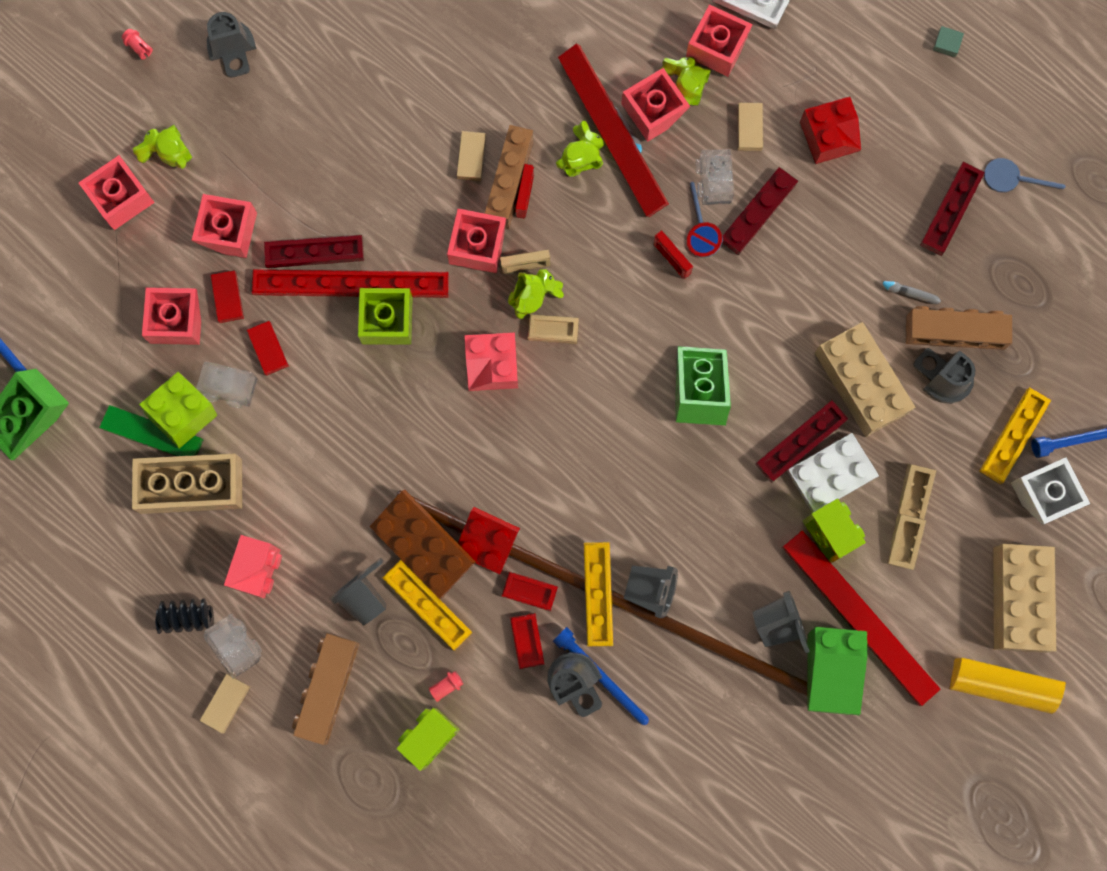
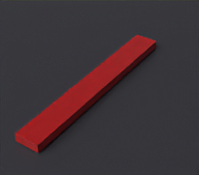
M576 43L561 54L558 59L646 217H651L669 205L581 46Z
M253 269L251 293L258 296L359 297L360 288H410L412 297L448 298L449 272Z
M803 530L782 547L853 630L867 631V646L919 706H923L941 690Z

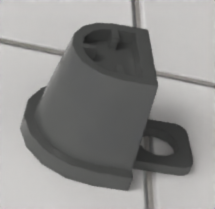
M218 12L214 14L207 23V50L210 60L222 58L226 74L230 78L249 73L250 67L246 52L257 49L250 29L239 22L231 13ZM240 59L243 61V66L239 70H232L230 68L232 60Z
M927 348L913 363V366L930 380L923 391L941 403L953 404L960 402L970 394L974 386L976 371L974 363L960 350L954 353L946 362L932 349ZM925 357L933 358L936 362L935 369H925L922 364Z
M382 558L378 559L363 572L361 571L330 598L333 604L339 603L363 626L386 610V602L366 578L367 575L383 563L384 560Z
M632 566L624 599L655 612V617H666L675 595L678 569L672 566H667V570Z
M790 591L784 592V597L753 611L756 629L765 647L800 640L805 653L810 652L803 624Z
M569 652L560 655L552 662L548 671L547 682L559 706L571 700L581 717H586L602 707V701L593 687L602 678V675L589 657L582 653ZM582 694H589L593 697L594 704L592 707L584 708L580 705L579 698Z

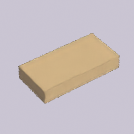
M738 103V151H762L763 103Z
M462 131L457 179L481 181L486 133Z
M549 250L500 257L502 273L507 274L549 267Z
M530 314L528 340L577 344L579 318Z
M226 674L200 721L220 733H225L251 686Z

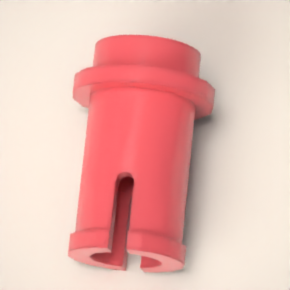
M128 29L123 33L124 45L130 46L141 59H146L144 53L148 57L151 55L152 47L139 36L137 30Z
M456 671L453 673L448 672L446 678L429 687L431 695L437 702L457 689L459 691L461 689L460 686L464 683Z

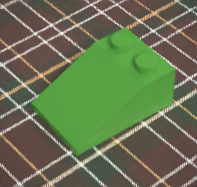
M678 346L675 392L676 422L726 426L731 408L727 350Z
M37 369L15 372L0 394V449L10 460H15L53 425L69 404Z
M815 627L807 634V644L810 651L807 653V711L859 716L861 714L867 665V631Z

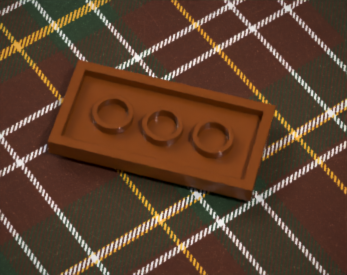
M402 490L369 526L439 599L443 598L476 563L406 490Z

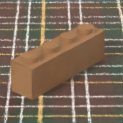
M509 125L484 213L506 218L505 229L508 230L518 200L524 164H528L533 146V130Z
M918 306L912 309L906 316V344L1005 350L1012 344V315L1004 314L1003 311L979 313V310L967 309L959 312L954 311L953 308L929 310L927 306Z
M328 633L325 638L320 639L317 653H320L317 663H313L311 666L309 678L312 680L309 689L305 688L302 693L300 703L303 704L301 713L296 714L292 729L295 732L293 736L318 744L328 745L360 643Z

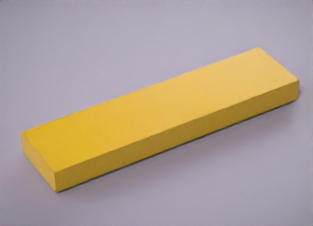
M1030 387L1026 389L979 472L999 484L1005 482L1050 404L1051 400Z
M584 542L587 647L613 646L610 542Z
M401 560L382 577L454 651L473 633Z

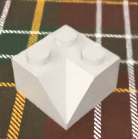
M1063 458L1011 482L1022 506L1042 525L1090 504L1067 458Z

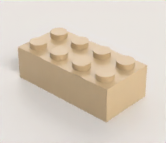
M863 322L821 344L815 351L816 357L865 437L904 417L916 408Z
M237 454L133 459L132 510L140 514L242 509V459Z
M1001 544L994 547V650L1039 653L1055 652V547Z

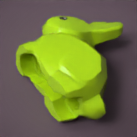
M692 57L681 58L678 61L665 58L660 69L664 68L669 76L678 75L675 85L689 105L698 106L704 85L709 80L711 70L695 66V60Z
M581 121L579 125L573 127V134L580 141L569 143L564 149L561 159L556 161L557 168L564 170L569 177L579 175L581 172L593 168L599 169L603 165L599 149L604 146V142L598 134L590 132L586 121Z
M175 125L161 132L156 129H150L144 137V142L133 148V154L137 156V160L141 163L147 162L153 152H156L163 163L171 167L177 166L184 169L186 163L193 158L181 140V134Z
M540 269L536 275L520 272L517 276L519 279L514 292H511L509 295L508 304L514 308L516 317L522 319L525 315L534 313L542 306L546 292L556 298H563V283L554 280L553 275L546 269Z

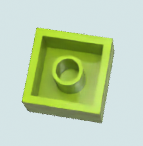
M360 288L358 337L362 345H411L413 297L410 288Z
M179 372L174 374L139 404L146 417L179 449L217 417L212 403Z
M838 498L813 512L802 521L820 551L831 563L866 543L863 539L865 534L858 524L855 525L853 523L848 506L844 502H840Z
M426 708L416 719L419 724L414 730L407 729L398 739L400 745L397 747V750L419 771L425 770L460 730L438 708H432L431 710Z

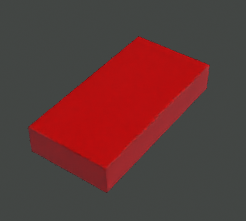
M524 164L516 205V218L525 219L527 215L534 179V167L530 164Z
M662 230L655 235L653 245L676 272L686 279L691 275L693 265Z
M236 271L212 274L211 281L218 322L225 323L244 319Z
M270 320L247 330L266 376L289 367Z
M509 572L502 597L551 612L558 586Z
M536 614L510 618L519 670L545 665Z

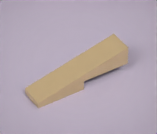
M907 464L888 564L914 570L926 523L924 518L936 470Z

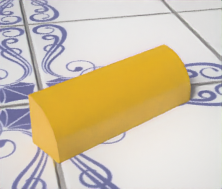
M956 658L954 660L949 689L1053 714L1061 704L1066 682L966 658Z

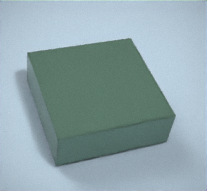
M941 26L933 51L956 57L964 33Z

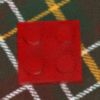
M473 507L458 544L476 561V564L500 575L520 528Z

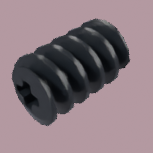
M202 598L200 606H197L195 599H191L190 606L188 607L184 599L180 601L179 607L176 606L174 600H171L169 608H166L164 601H160L155 618L157 633L161 634L162 631L171 633L173 629L177 633H181L183 629L186 632H192L194 628L196 631H202L204 627L211 631L214 625L213 608L207 604L205 598Z

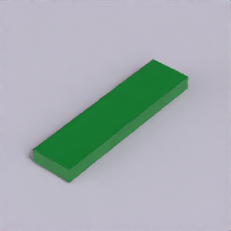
M109 405L99 427L104 431L174 456H196L203 442L202 438L193 436L179 449L150 419Z

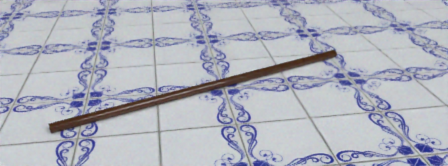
M413 497L437 522L460 533L463 532L466 521ZM513 545L509 556L585 591V577L520 546ZM612 590L613 605L807 696L806 681L668 616L664 618L655 617V612L624 599V595Z

